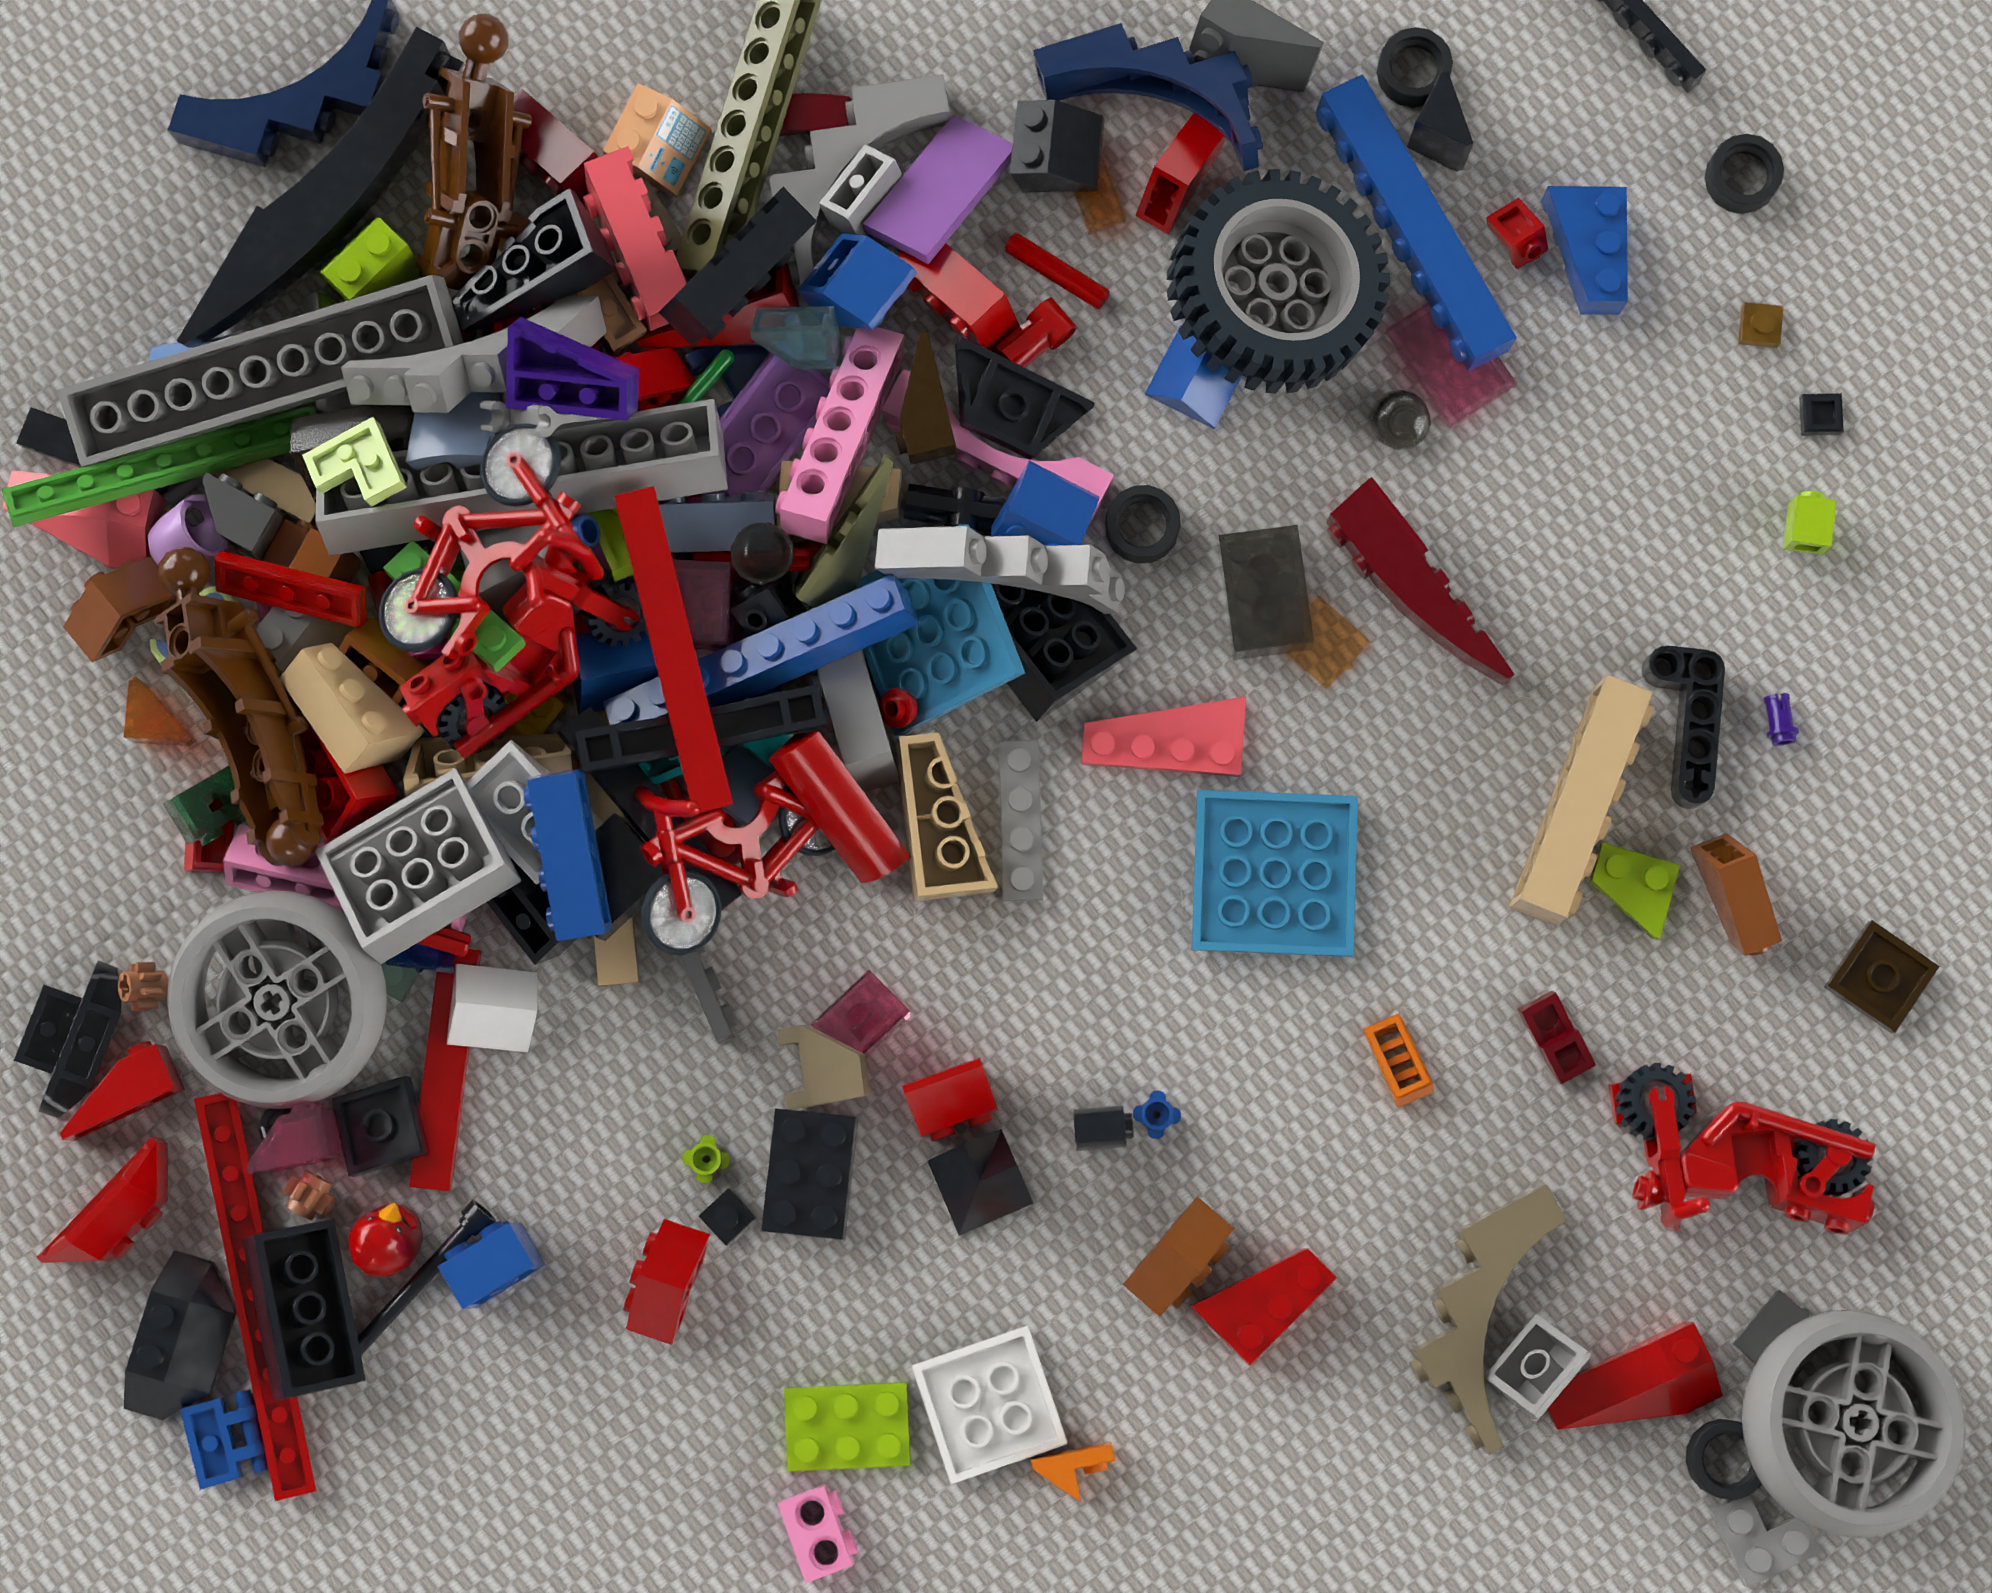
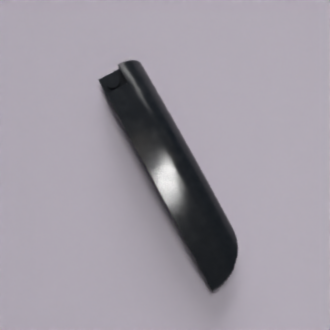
M416 26L379 91L342 139L302 179L264 209L259 206L255 207L179 335L177 342L186 347L195 348L244 320L301 278L360 222L396 178L428 129L425 125L427 113H430V109L424 108L423 97L426 93L445 96L448 80L440 75L441 69L447 68L462 71L465 66L463 61L450 55L443 40Z

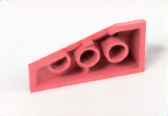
M12 470L8 487L51 475ZM153 489L30 524L96 559L109 568L117 569L128 560L137 562L151 556L148 545V533L163 515L166 499ZM4 501L3 509L8 511Z

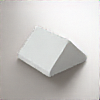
M455 964L446 1044L527 1053L537 1015V972Z

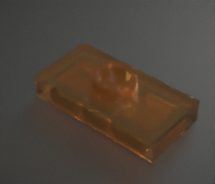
M1101 153L1097 191L1073 192L1089 234L1126 222V216Z

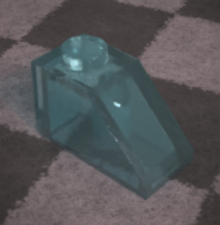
M834 306L756 309L750 330L752 340L797 370L813 369L819 371L836 368L842 344Z

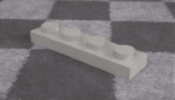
M1039 740L999 741L1003 902L1043 901Z

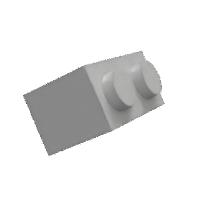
M864 144L819 202L833 230L841 234L869 236L865 232L863 223L903 176L895 159Z

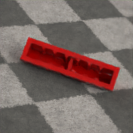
M819 731L795 733L769 758L770 762L860 883L872 882L884 877L911 857Z

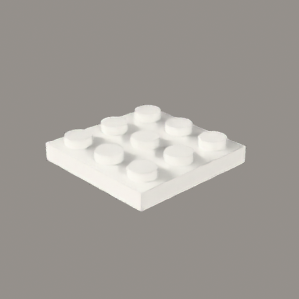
M1028 1325L912 1365L951 1484L1068 1444Z

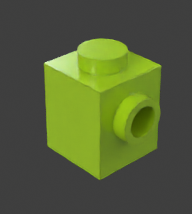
M1816 491L1801 492V495H1796L1787 506L1783 550L1823 555L1832 547L1837 500L1826 499L1824 493Z

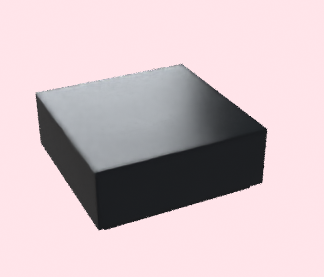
M1842 393L1802 394L1799 397L1801 436L1841 435L1844 432Z

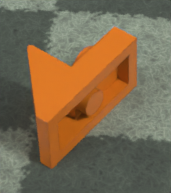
M1111 1442L1031 1458L1033 1470L1079 1502H1081L1075 1469L1083 1467L1084 1474H1092L1108 1470L1107 1462L1115 1461Z

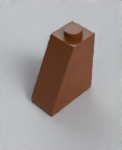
M1728 833L1690 847L1730 944L1744 956L1763 954L1772 945L1782 942L1756 854Z

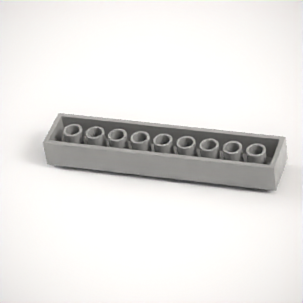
M429 275L61 388L57 392L80 465L85 467L211 433L346 392L347 388L341 367L348 361L410 356L452 347L464 342L444 277Z
M714 399L637 411L627 420L599 419L565 423L558 426L551 434L559 446L561 467L558 477L549 491L555 499L562 491L582 506L574 515L616 508L614 495L651 486L655 488L658 501L728 489L723 432ZM520 432L504 439L496 447L489 463V476L492 485L500 494L510 498H522L529 495L513 470L506 463V458L510 453L517 452L525 460L531 462L544 483L552 468V453L548 443L542 437L529 436L528 432ZM408 450L392 452L407 488L372 507L364 500L355 476L323 494L316 488V525L329 556L408 543L412 540L429 539L413 528L416 518L424 515L442 527L444 514L450 508L458 505L466 507L472 513L538 509L535 503L513 507L495 501L482 484L480 475L481 463L457 469L449 461L415 470L406 463Z

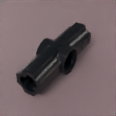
M909 483L904 519L944 525V527L969 524V527L977 533L979 531L991 533V526L1007 499L986 496L984 492L968 487H952L951 490Z

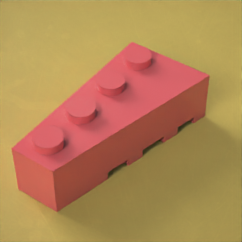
M629 146L584 163L587 195L583 196V201L591 218L598 217L603 228L600 231L605 237L610 251H613L618 263L615 264L617 268L616 274L621 285L626 286L629 284L634 295V297L630 298V303L637 319H645L649 330L652 331L669 324L659 311L687 283L673 250L666 251L664 248L668 243L659 217L656 215L649 216L652 208L647 196L648 191L642 178L637 180L633 178L632 161H634Z

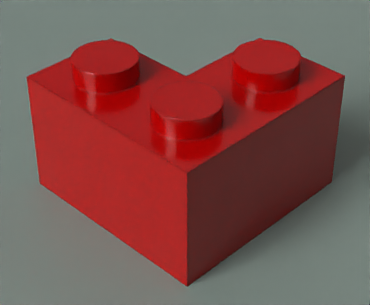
M667 1219L663 1220L657 1234L649 1233L642 1254L646 1258L644 1262L636 1261L629 1281L630 1284L635 1285V1288L631 1287L623 1311L629 1312L626 1330L670 1345L673 1344L685 1317L691 1289L704 1262L710 1234Z

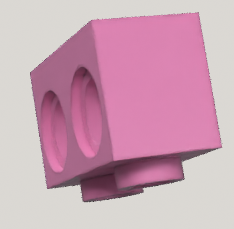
M826 1483L783 1499L778 1503L805 1583L848 1568L854 1564L852 1555L858 1553V1548L851 1530L843 1531L838 1516L844 1514V1509L837 1490L830 1492ZM810 1500L819 1502L824 1508L823 1520L817 1523L808 1522L802 1515V1506L805 1502ZM823 1540L832 1541L838 1548V1558L832 1562L820 1560L816 1554L817 1544Z

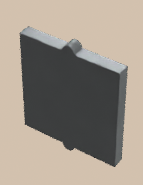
M1777 1290L1732 1344L1756 1364L1761 1354L1777 1336L1789 1327L1810 1317V1312L1807 1308H1800L1783 1292ZM1823 1344L1815 1348L1813 1351H1811L1801 1361L1799 1366L1794 1371L1788 1386L1802 1371V1369L1807 1365V1363L1813 1358V1356L1818 1352V1350L1823 1346Z

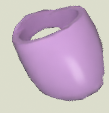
M205 494L191 495L178 503L174 508L168 507L165 514L159 518L148 533L150 554L158 566L164 555L174 548H193L203 554L210 565L214 561V556L220 551H224L227 547V541L216 533L210 506ZM193 507L200 510L204 516V521L198 525L186 522V509Z

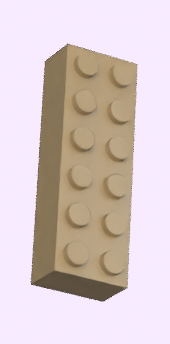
M1608 674L1593 688L1509 908L1553 926L1564 919H1568L1570 914L1575 915L1583 896V892L1577 889L1584 877L1590 876L1597 860V855L1592 853V850L1599 839H1604L1612 817L1606 815L1608 808L1612 806L1613 802L1617 803L1626 784V780L1620 777L1627 765H1632L1637 756L1640 743L1635 741L1636 735L1639 734L1642 727H1647L1655 706L1649 704L1653 692Z

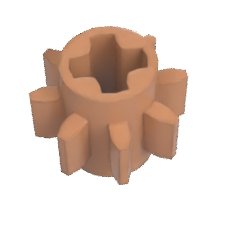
M156 962L129 964V972H122L118 980L120 999L123 1002H131V1011L157 1009L158 1001H164L167 997L169 982L164 971H155Z
M308 1170L305 1171L302 1178L291 1175L282 1193L290 1196L286 1207L311 1221L317 1212L321 1215H327L336 1200L335 1197L328 1194L333 1184Z

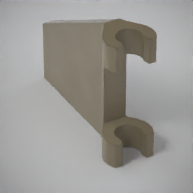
M809 1025L777 1030L779 1046L794 1043L799 1045L804 1091L785 1094L787 1110L812 1108L823 1104L870 1096L866 1056L864 1053Z

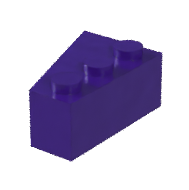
M520 317L508 326L506 408L527 410V407L530 405L549 406L556 413L617 420H627L638 409V368L523 317Z

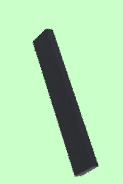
M588 707L560 728L557 734L581 762L575 731L606 725L593 709ZM637 764L590 773L646 842L656 836L655 831L657 830L654 812L647 810L635 798V789L639 786H646L656 796L665 797ZM671 816L673 827L685 823L682 817ZM697 835L681 842L712 855ZM683 861L685 870L701 873L715 886L721 901V911L742 895L736 883ZM687 878L690 896L711 920L713 904L709 892L699 882Z

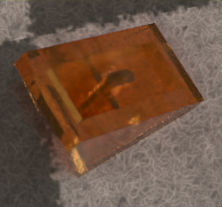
M136 676L129 680L124 738L133 743L191 746L196 741L145 682Z

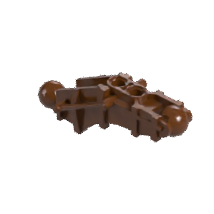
M475 14L463 22L459 30V45L467 57L464 71L442 68L440 75L448 80L445 96L426 93L423 97L424 108L430 109V113H427L425 125L429 128L432 162V181L427 180L425 192L432 198L431 208H428L424 214L425 223L429 224L423 255H417L415 265L420 269L419 279L429 275L444 277L447 288L460 290L483 265H491L495 261L500 238L509 239L512 236L516 239L519 235L518 225L511 224L523 129H529L532 124V118L530 114L513 111L514 92L493 78L487 77L490 63H494L503 57L509 46V35L505 25L499 18L491 14ZM468 140L473 141L475 153L476 189L474 191L466 190ZM475 208L474 219L469 220V215ZM470 244L469 253L465 257L460 258L461 250ZM455 312L463 342L467 343L475 340L478 330L467 334L461 330Z
M190 547L174 548L164 555L159 562L158 577L164 589L177 598V603L156 616L157 624L164 625L169 653V657L161 662L162 673L172 677L205 715L207 721L203 723L204 734L218 737L233 776L235 790L230 792L232 804L239 805L251 829L246 833L248 844L259 846L263 856L271 865H286L289 867L302 865L310 860L317 850V844L320 843L318 828L324 825L323 815L319 813L315 790L317 786L316 774L306 773L307 759L302 733L311 728V725L279 679L281 673L275 664L277 660L272 651L265 647L254 626V623L258 620L257 612L253 608L244 610L241 604L237 602L199 595L209 582L210 566L205 556Z

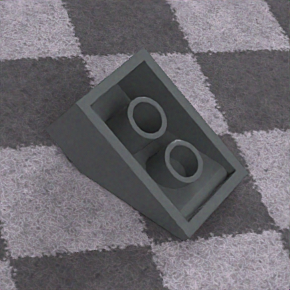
M1211 0L1199 17L1189 50L1195 63L1235 51L1241 66L1247 64L1249 67L1253 85L1304 92L1324 42L1253 0Z

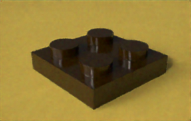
M1871 920L1867 922L1824 988L1892 1034L1896 1033L1940 966Z

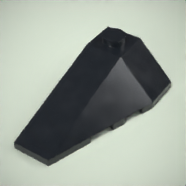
M569 188L538 207L528 217L531 223L516 239L510 236L502 245L505 251L491 265H483L451 299L461 330L464 333H470L583 291L617 270L605 237L573 190Z

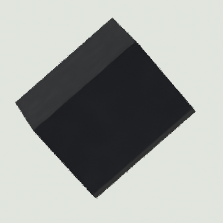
M1446 71L1440 73L1415 122L1407 148L1457 172L1464 169L1474 143L1449 72Z

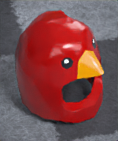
M396 1203L379 1206L360 1217L349 1234L348 1246L352 1263L368 1277H390L406 1269L412 1264L421 1249L423 1241L421 1222L418 1216L406 1205H396ZM401 1217L406 1220L410 1228L402 1221Z

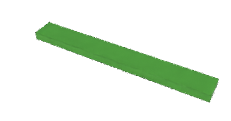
M315 405L1 490L14 528L205 476L206 472L212 474L325 443L327 440Z

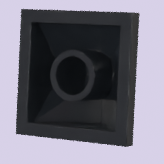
M1002 1129L963 1143L927 1161L959 1236L1034 1204Z

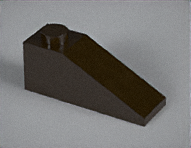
M928 331L920 332L900 414L902 430L895 431L900 455L908 454L910 465L957 454L956 443Z

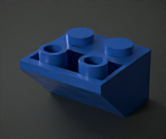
M842 233L798 288V292L822 323L873 330L884 320L886 312L897 298L907 290V285L917 274V271L910 264L870 237Z

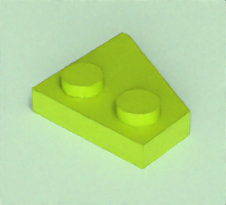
M1602 842L1599 846L1590 883L1603 895L1608 896L1614 901L1615 906L1627 917L1630 916L1637 922L1651 939L1659 940L1662 935L1680 865Z

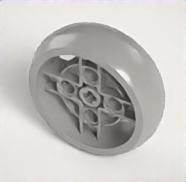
M270 890L254 892L229 900L206 915L193 928L178 950L173 962L168 983L167 1006L169 1021L176 1043L186 1061L205 1082L215 1090L238 1102L261 1108L283 1109L309 1105L323 1100L341 1090L360 1073L375 1051L382 1035L387 1011V990L381 964L362 949L347 916L342 911L325 901L306 894ZM278 920L297 925L315 935L326 946L315 953L308 947L292 941L268 940L256 921ZM217 950L227 967L220 978L217 988L216 1007L218 1015L210 1020L206 1008L205 983L209 964ZM250 956H255L261 961L262 972L260 975L250 970ZM305 969H310L317 975L318 984L316 988H312L305 983ZM347 978L351 993L352 1014L347 1037L341 1049L338 1050L328 1032L332 1027L338 1008L337 984ZM279 993L283 1000L275 1007L271 999L275 997V994ZM239 1011L249 1016L251 1020L250 1030L243 1029L239 1025L237 1020ZM294 1025H299L305 1030V1043H300L294 1038L292 1034ZM240 1047L257 1057L273 1060L287 1059L297 1077L280 1078L260 1073L240 1062L230 1052Z
M1859 1310L1828 1311L1803 1319L1789 1327L1768 1345L1757 1360L1747 1382L1743 1399L1742 1429L1744 1442L1752 1467L1764 1488L1789 1514L1809 1526L1836 1536L1848 1538L1878 1537L1903 1529L1920 1520L1939 1503L1948 1491L1962 1461L1966 1436L1964 1407L1959 1389L1947 1365L1927 1341L1916 1332L1891 1318ZM1841 1340L1837 1362L1828 1364L1816 1371L1803 1383L1801 1388L1788 1386L1794 1371L1811 1351L1827 1342ZM1890 1358L1902 1369L1909 1379L1918 1398L1922 1418L1915 1417L1913 1405L1905 1389L1888 1373ZM1858 1372L1865 1378V1388L1862 1392L1855 1386V1376ZM1812 1403L1818 1407L1820 1413L1816 1424L1808 1416V1409ZM1850 1417H1853V1420L1859 1421L1858 1429L1849 1425ZM1891 1422L1898 1430V1437L1894 1443L1889 1439L1887 1433ZM1783 1428L1792 1430L1795 1444L1801 1456L1819 1473L1816 1491L1803 1479L1796 1469L1787 1450ZM1845 1454L1852 1461V1469L1848 1475L1843 1472L1841 1467V1460ZM1907 1458L1917 1460L1911 1475L1895 1494L1882 1503L1866 1507L1871 1484L1880 1482L1892 1475L1904 1464Z

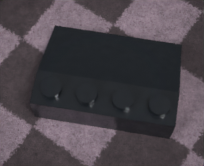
M991 583L1025 674L1007 682V685L1036 722L1067 703L1137 650V647L1111 614H1104L1089 604L1063 596Z

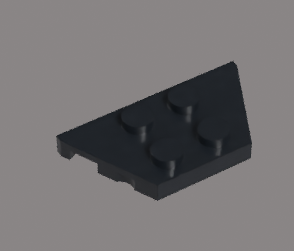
M960 337L955 343L960 426L1029 460L1036 457L1052 441L1062 435L1071 425L1094 407L1095 402L966 338Z

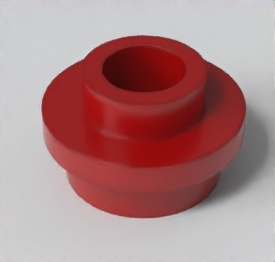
M893 688L883 694L879 710L883 721L889 727L903 728L915 719L918 713V704L915 697L907 690ZM895 704H897L898 707L897 713L895 711Z

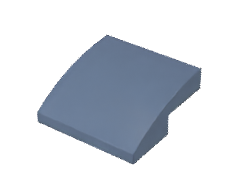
M471 392L448 413L414 412L406 463L415 470L449 461L457 469L481 463L483 453L494 438L495 432L481 430L482 424H489L491 422L493 414L490 409H481L480 404L486 400L500 402L501 392Z

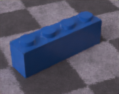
M583 769L538 775L527 779L528 787L524 788V801L527 810L533 811L535 827L531 829V839L534 850L536 852L540 851L543 867L539 868L538 874L542 891L548 892L550 907L546 909V920L549 930L551 932L555 931L556 941L605 934L613 926Z

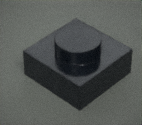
M730 1188L725 1190L699 1215L702 1221L725 1246H728L757 1218Z

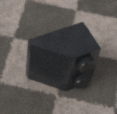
M1057 100L1018 101L1010 175L1022 193L1097 191L1105 122L1103 115Z

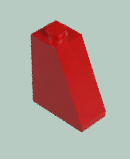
M1193 113L1154 165L1135 216L1169 235L1219 155L1226 137L1205 119Z

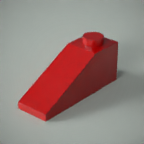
M146 1041L128 1050L130 1056L119 1060L59 1132L62 1140L76 1141L185 1090L167 1047L160 1044L152 1045L151 1041Z

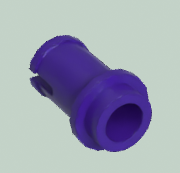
M1788 693L1780 694L1781 698H1779L1778 694H1773L1763 699L1770 729L1766 735L1768 739L1772 740L1773 746L1795 743L1797 741L1796 735L1799 734V728L1794 727L1789 701L1790 695Z

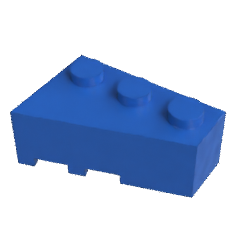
M1548 186L1541 199V204L1544 212H1547L1552 226L1553 238L1556 246H1559L1566 266L1564 270L1580 314L1620 315L1628 302L1627 187Z

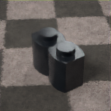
M1123 1105L1074 1109L1073 1111L1076 1151L1122 1148L1126 1146V1139H1133L1134 1137L1132 1113H1124Z

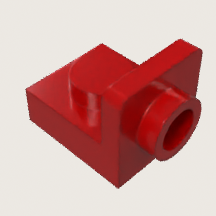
M1519 197L1486 217L1488 228L1509 250L1511 264L1516 269L1537 260L1548 251L1544 224Z

